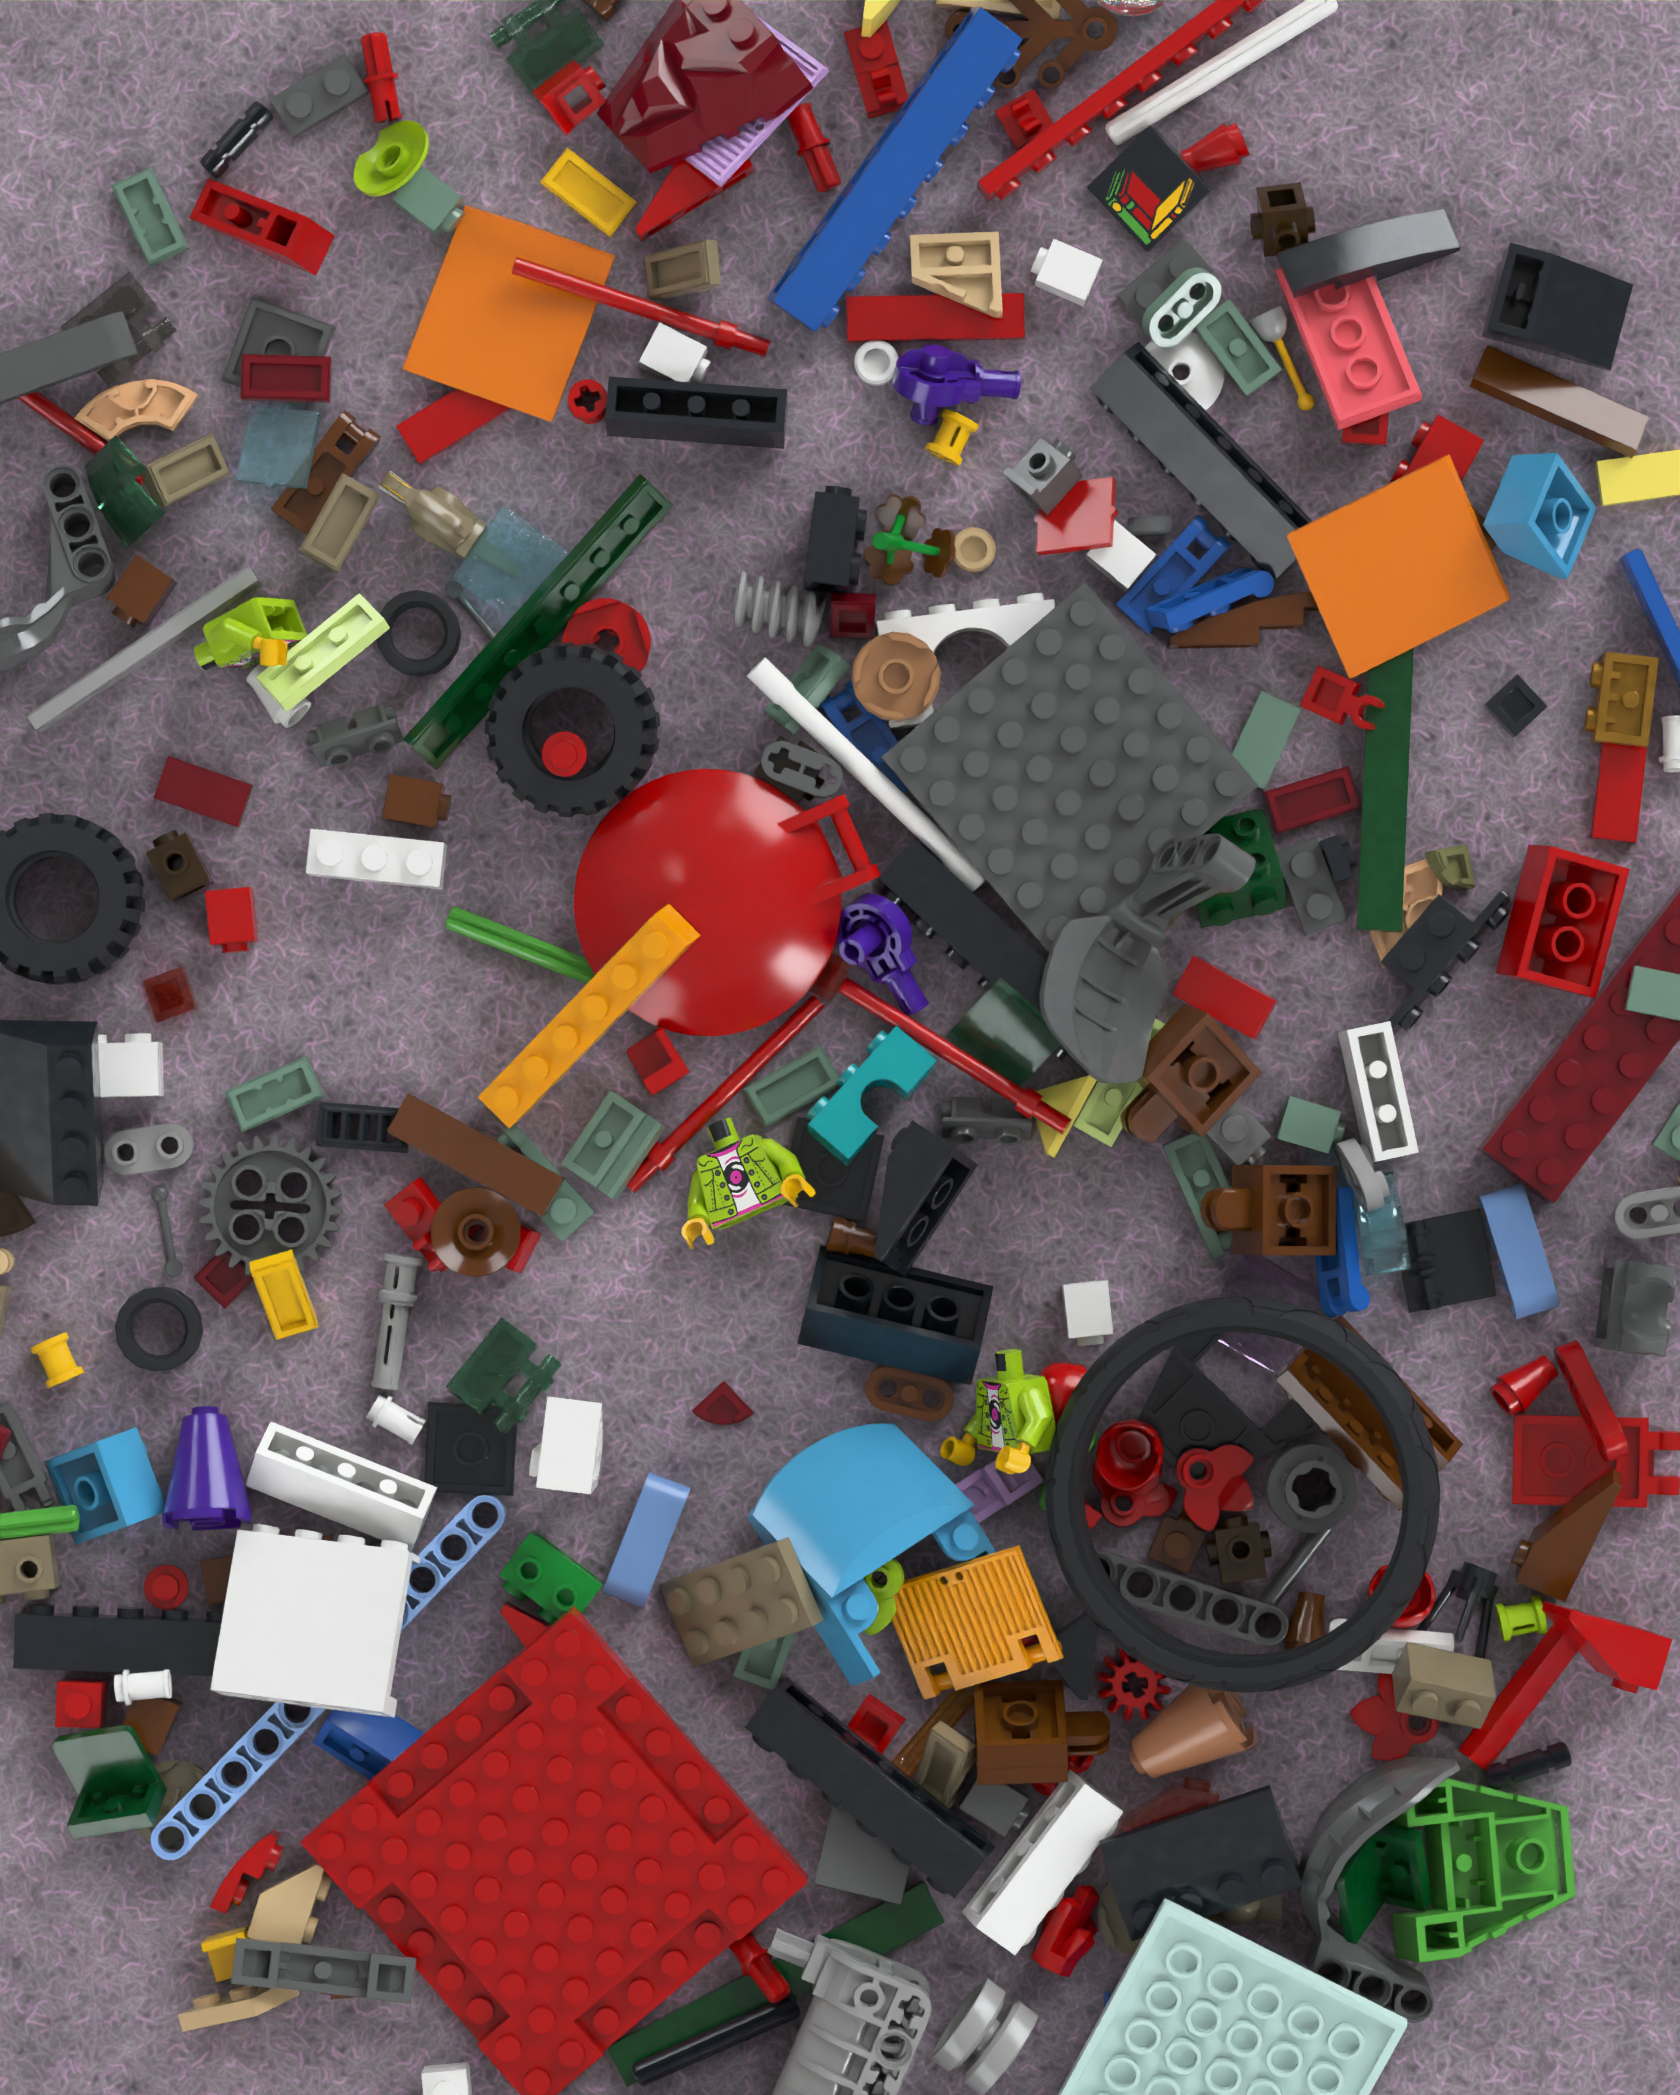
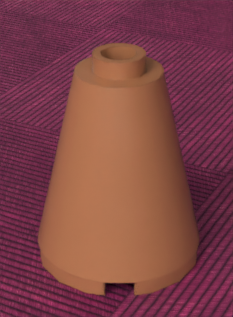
M1189 1685L1131 1740L1133 1749L1128 1754L1135 1769L1141 1775L1147 1772L1150 1777L1157 1778L1249 1750L1257 1745L1258 1739L1253 1725L1245 1729L1243 1715L1247 1711L1235 1692L1217 1691Z

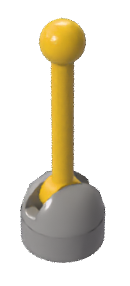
M1278 306L1249 320L1253 331L1260 339L1274 342L1298 394V407L1303 411L1312 409L1315 404L1314 397L1306 393L1282 340L1287 330L1288 322L1282 306Z

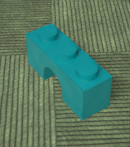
M897 1025L889 1034L882 1030L866 1048L870 1056L860 1067L852 1063L837 1080L836 1083L841 1088L830 1100L823 1096L807 1114V1117L811 1119L808 1124L807 1133L846 1167L872 1140L878 1129V1126L864 1114L861 1108L860 1100L863 1095L873 1088L884 1087L891 1089L906 1101L935 1069L937 1060Z

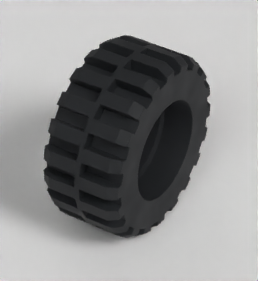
M574 642L560 643L558 646L546 647L535 652L507 673L499 683L500 687L497 692L492 695L488 706L490 714L489 718L485 720V734L489 735L490 745L486 749L489 760L494 759L499 769L495 772L502 784L507 781L514 789L512 795L521 802L525 799L534 804L535 810L545 814L548 811L559 813V817L572 818L575 814H585V816L599 813L604 808H611L632 792L647 774L652 765L653 756L658 749L660 738H657V731L660 726L659 712H655L653 705L655 697L651 688L645 687L640 679L642 674L634 666L630 668L622 661L624 657L613 651L608 653L600 650L598 645L589 643L574 645ZM564 688H578L596 695L606 705L614 722V740L610 751L600 763L589 769L579 771L572 776L561 777L554 775L545 767L542 755L533 741L531 731L532 719L536 708L547 695Z
M43 813L39 814V817L31 819L25 817L14 822V827L8 831H0V962L5 966L4 968L29 980L46 984H77L88 981V978L94 975H102L112 968L110 966L118 958L122 959L130 950L128 945L133 937L138 936L142 926L139 924L141 912H145L146 899L142 898L141 888L144 886L141 873L137 871L134 864V857L110 831L94 822L66 813L65 815ZM62 857L80 863L90 872L98 889V909L92 923L81 934L65 941H48L31 933L22 923L16 908V892L23 875L33 865L48 858Z

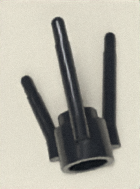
M1464 1562L1461 1572L1452 1570L1448 1583L1435 1600L1429 1616L1419 1624L1416 1630L1426 1631L1455 1589L1458 1588L1456 1597L1466 1601L1455 1634V1641L1458 1643L1463 1641L1475 1606H1481L1483 1602L1475 1657L1485 1659L1493 1602L1499 1588L1494 1586L1498 1574L1468 1562Z

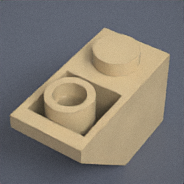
M315 1862L265 1888L259 1895L246 1937L256 1940L311 1944L319 1922V1918L312 1917V1913L317 1900L325 1902L332 1882L331 1877L325 1874L324 1869Z

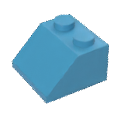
M1558 453L1512 455L1492 505L1486 514L1483 526L1504 554L1557 578L1568 579L1597 507Z
M137 1427L45 1461L61 1506L75 1505L79 1510V1529L71 1532L75 1544L163 1513L165 1503L162 1497V1490L154 1476L147 1457L145 1444L140 1438Z

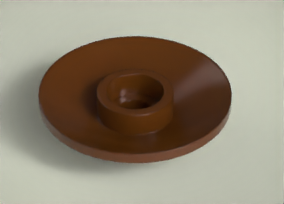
M480 1187L462 1189L446 1198L438 1207L431 1225L432 1244L439 1259L452 1271L469 1277L491 1275L505 1267L515 1255L521 1236L519 1218L510 1202L499 1193ZM476 1225L483 1226L486 1231L484 1239L479 1242L472 1241L469 1236L471 1228Z

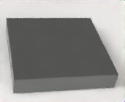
M251 296L221 380L241 387L242 354L326 356L336 327ZM282 402L305 411L309 402Z
M831 1806L813 1885L900 1906L910 1866L899 1861L891 1852L892 1847L879 1836L872 1837L861 1830L856 1823L857 1819L847 1810Z

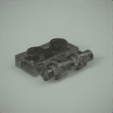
M130 271L60 326L64 331L100 317L123 311L129 330L135 327L141 335L134 342L138 355L101 368L97 373L107 386L121 375L124 378L134 371L133 365L152 350L157 353L166 345L163 341L177 331L167 317L153 328L145 320L159 307Z

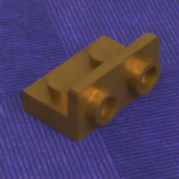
M1604 652L1601 655L1600 662L1593 661L1589 687L1597 689L1595 706H1587L1584 721V732L1591 733L1590 743L1600 744L1603 742L1643 748L1648 747L1659 658Z

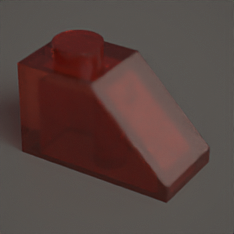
M1185 1777L1184 1784L1173 1782L1122 1817L1120 1829L1123 1832H1127L1219 1802L1220 1795L1218 1791L1210 1790V1781Z

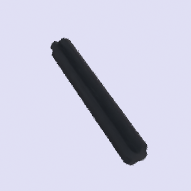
M789 1994L778 2003L769 2002L643 2058L632 2066L636 2080L641 2086H646L790 2022L800 2016L799 2005L795 1997Z

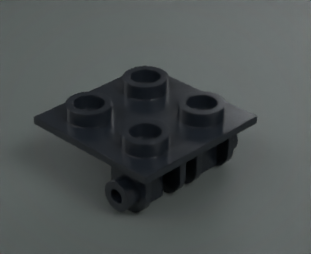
M1479 1208L1392 1225L1409 1313L1497 1296Z

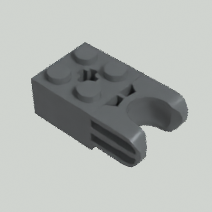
M1605 1258L1594 1347L1666 1357L1670 1337V1320H1666L1668 1302L1673 1301L1675 1294L1676 1266Z

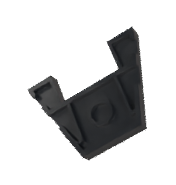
M1225 1333L1193 1338L1175 1345L1138 1417V1420L1151 1424L1158 1431L1164 1447L1163 1457L1174 1468H1176V1463L1180 1456L1190 1449L1202 1448L1211 1452L1222 1445L1230 1444L1245 1449L1256 1461L1319 1429L1308 1413L1291 1399L1262 1428H1259L1195 1365ZM1196 1462L1191 1466L1190 1475L1192 1478L1197 1479L1204 1474V1466L1201 1462Z

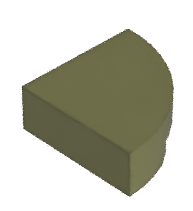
M1467 844L1425 852L1430 869L1445 886L1459 891L1476 888Z

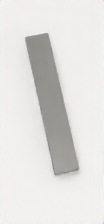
M245 567L30 712L27 718L35 730L40 733L44 732L262 585V583L250 567Z

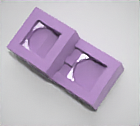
M996 1459L955 1484L975 1504L970 1510L978 1523L1044 1482L1032 1462L1025 1472L1010 1475L998 1470L995 1467Z

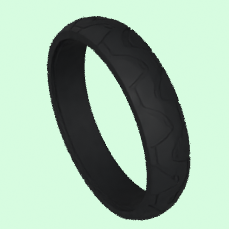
M1233 1296L1192 1302L1162 1312L1127 1332L1097 1358L1077 1384L1058 1421L1049 1452L1045 1499L1048 1527L1061 1571L1084 1611L1110 1640L1145 1666L1169 1678L1206 1689L1251 1693L1275 1691L1321 1678L1363 1654L1391 1628L1411 1601L1427 1570L1439 1522L1440 1483L1436 1455L1424 1417L1400 1376L1371 1345L1345 1326L1314 1310L1285 1301L1263 1297ZM1235 1332L1277 1337L1303 1346L1327 1359L1349 1376L1366 1394L1382 1418L1396 1451L1403 1493L1402 1518L1397 1543L1383 1578L1364 1605L1347 1621L1322 1637L1292 1649L1266 1654H1228L1186 1643L1166 1633L1149 1622L1121 1595L1099 1560L1090 1536L1084 1501L1085 1469L1093 1435L1104 1411L1123 1384L1145 1363L1181 1342L1211 1334Z

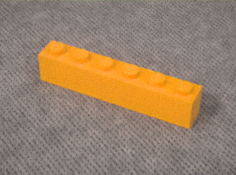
M670 904L656 912L494 1079L478 1098L508 1128H511L532 1110L701 935Z

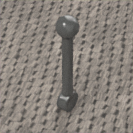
M457 581L449 582L445 588L447 596L456 599L486 636L492 640L496 632L465 597L462 585Z
M157 1185L152 1189L151 1197L157 1202L168 1262L165 1264V1272L170 1277H176L181 1274L183 1266L176 1258L166 1205L169 1192L165 1186Z

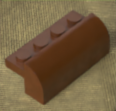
M1342 1315L1334 1319L1337 1323L1345 1326L1366 1341ZM1303 1347L1279 1371L1281 1374L1276 1379L1277 1382L1283 1387L1285 1394L1308 1413L1314 1420L1316 1427L1340 1447L1345 1453L1347 1460L1354 1467L1359 1468L1371 1480L1378 1493L1400 1511L1402 1509L1403 1497L1401 1472L1391 1437L1378 1411L1366 1394L1342 1370L1319 1354ZM1405 1383L1424 1417L1431 1436L1439 1472L1452 1460L1463 1443Z

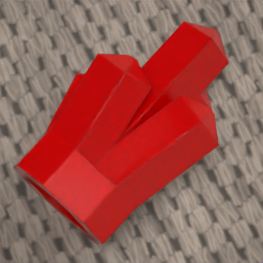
M1078 1886L1072 1898H1062L1058 1906L1049 1910L1046 1914L1040 1937L1031 1952V1958L1040 1966L1060 1976L1070 1978L1077 1962L1094 1946L1095 1941L1093 1937L1098 1929L1094 1919L1089 1916L1100 1896L1093 1886Z

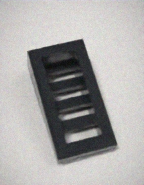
M320 1102L316 1146L408 1153V1144L396 1137L394 1143H386L388 1116L395 1117L399 1108ZM334 1112H342L340 1139L332 1138ZM352 1113L360 1114L358 1140H350ZM370 1115H378L376 1142L368 1141Z

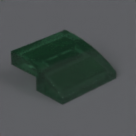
M115 435L85 465V470L92 494L100 511L118 538L128 548L160 519L165 512L135 481L147 468Z
M1001 977L945 1036L955 1046L1018 1086H1021L1060 1045L1048 1029L1043 1016Z

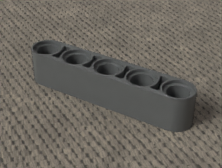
M123 311L100 317L0 353V405L138 355Z
M1095 1549L1098 1558L1105 1560L1109 1565V1578L1121 1595L1131 1604L1265 1646L1280 1643L1288 1633L1289 1624L1287 1617L1274 1604L1105 1550ZM1135 1572H1145L1152 1579L1150 1590L1141 1596L1134 1595L1127 1589V1580ZM1186 1585L1194 1591V1601L1188 1608L1177 1609L1171 1605L1169 1600L1170 1593L1176 1586ZM1221 1599H1230L1237 1606V1614L1231 1621L1226 1623L1215 1620L1212 1615L1213 1606ZM1270 1612L1279 1617V1628L1273 1635L1262 1636L1257 1633L1255 1621L1262 1613Z

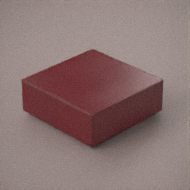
M831 592L830 638L874 639L876 594Z
M230 1251L218 1257L215 1255L193 1277L224 1309L254 1280L252 1274L250 1276L245 1275L246 1265L242 1261L234 1268L229 1267V1261L232 1256Z

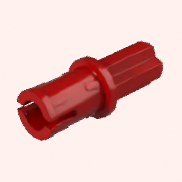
M382 32L366 34L361 37L367 78H364L363 81L364 84L369 85L374 123H385V120H388V118L389 122L402 119V114L400 113L395 80L399 78L398 73H393L387 36Z
M811 103L796 106L786 119H788L800 148L796 151L797 155L804 158L819 193L831 191L841 185V179L827 147L830 145V140L823 137L812 111Z
M751 1931L741 1940L737 1939L728 1946L741 1964L740 1971L742 1974L752 1977L769 2002L778 2003L789 1995V1985L772 1963V1955L767 1953L768 1949H763Z

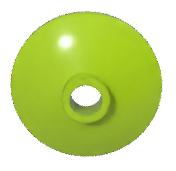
M410 120L396 122L381 130L375 146L359 155L356 161L354 182L358 189L368 196H382L397 190L409 181L418 171L426 157L429 147V137L426 130L419 123Z

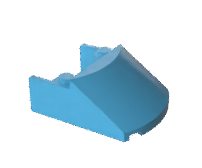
M879 1423L852 1427L823 1438L803 1449L769 1479L764 1486L765 1489L755 1506L751 1508L747 1517L764 1545L789 1537L824 1620L814 1625L852 1686L873 1679L880 1674L879 1668L858 1636L859 1633L867 1629L875 1621L878 1613L876 1599L863 1579L865 1576L931 1533L942 1551L955 1561L965 1562L996 1552L970 1510L975 1504L895 1424Z

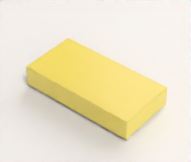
M1680 450L1595 462L1601 507L1680 496Z

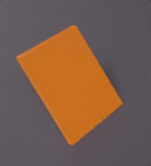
M465 205L463 209L465 214L456 227L402 370L552 422L598 302L511 274L515 259L519 257L605 286L616 255L519 221Z
M1450 454L1287 535V539L1349 679L1507 602L1511 598Z

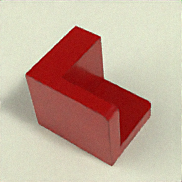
M662 1026L626 1051V1054L652 1096L691 1073Z

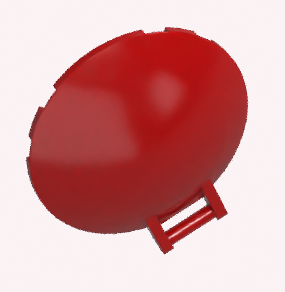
M708 768L671 773L654 779L628 794L607 813L593 832L582 854L574 887L575 925L579 942L593 973L596 975L656 912L670 904L701 936L628 1011L659 1028L662 1026L663 1029L675 1033L692 1036H722L744 1032L761 1026L790 1009L814 985L831 956L838 936L841 919V893L881 876L876 863L871 865L848 813L847 807L850 804L846 795L842 794L808 810H804L787 794L761 779L740 772ZM829 815L855 871L844 877L818 820Z

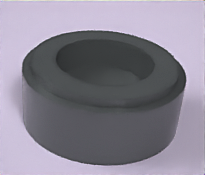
M1172 516L1128 518V531L1135 537L1170 535L1173 532Z

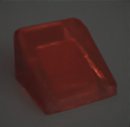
M831 953L824 970L808 991L827 1002L832 1001L851 965L844 961L842 957Z
M182 966L143 981L156 1023L199 1010L186 967Z

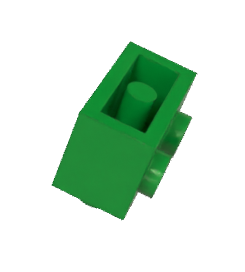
M533 1529L499 1574V1576L506 1580L502 1587L522 1602L528 1596L541 1606L538 1614L550 1624H553L573 1606L582 1613L604 1583Z

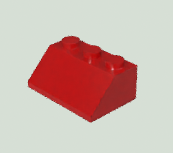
M1529 844L1495 974L1542 987L1596 998L1630 869L1553 846Z

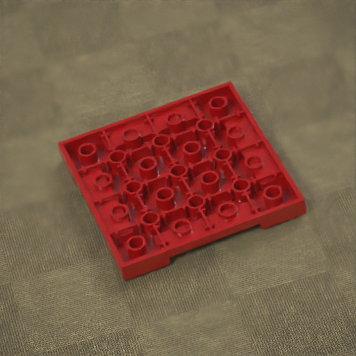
M575 1606L564 1613L403 1750L393 1761L382 1768L309 1830L300 1842L358 1910L363 1908L405 1957L416 1958V1970L478 2039L477 2046L520 2095H557L601 2058L608 2047L735 1940H741L804 1887L808 1882L809 1876Z

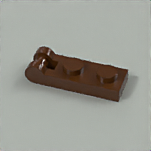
M343 411L271 508L274 513L306 536L341 474L343 473L352 478L381 439V436L373 430L365 431L355 423L356 418L347 411ZM344 437L356 445L349 456L336 447Z

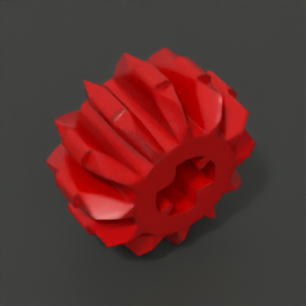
M1119 1647L1118 1653L1123 1662L1117 1664L1112 1657L1107 1655L1103 1661L1113 1670L1112 1674L1103 1671L1096 1673L1097 1680L1111 1684V1686L1099 1689L1097 1695L1099 1699L1115 1695L1106 1707L1110 1714L1116 1712L1124 1704L1123 1720H1131L1133 1707H1138L1142 1720L1149 1719V1713L1145 1705L1150 1702L1155 1709L1161 1711L1164 1705L1155 1697L1156 1692L1164 1695L1171 1694L1172 1689L1166 1684L1157 1683V1680L1167 1678L1166 1675L1152 1671L1151 1668L1135 1658L1130 1659L1129 1655ZM1130 1672H1135L1138 1678L1145 1677L1146 1679L1145 1685L1140 1684L1142 1691L1138 1694L1133 1695L1130 1689L1122 1690V1681L1128 1682L1125 1675Z

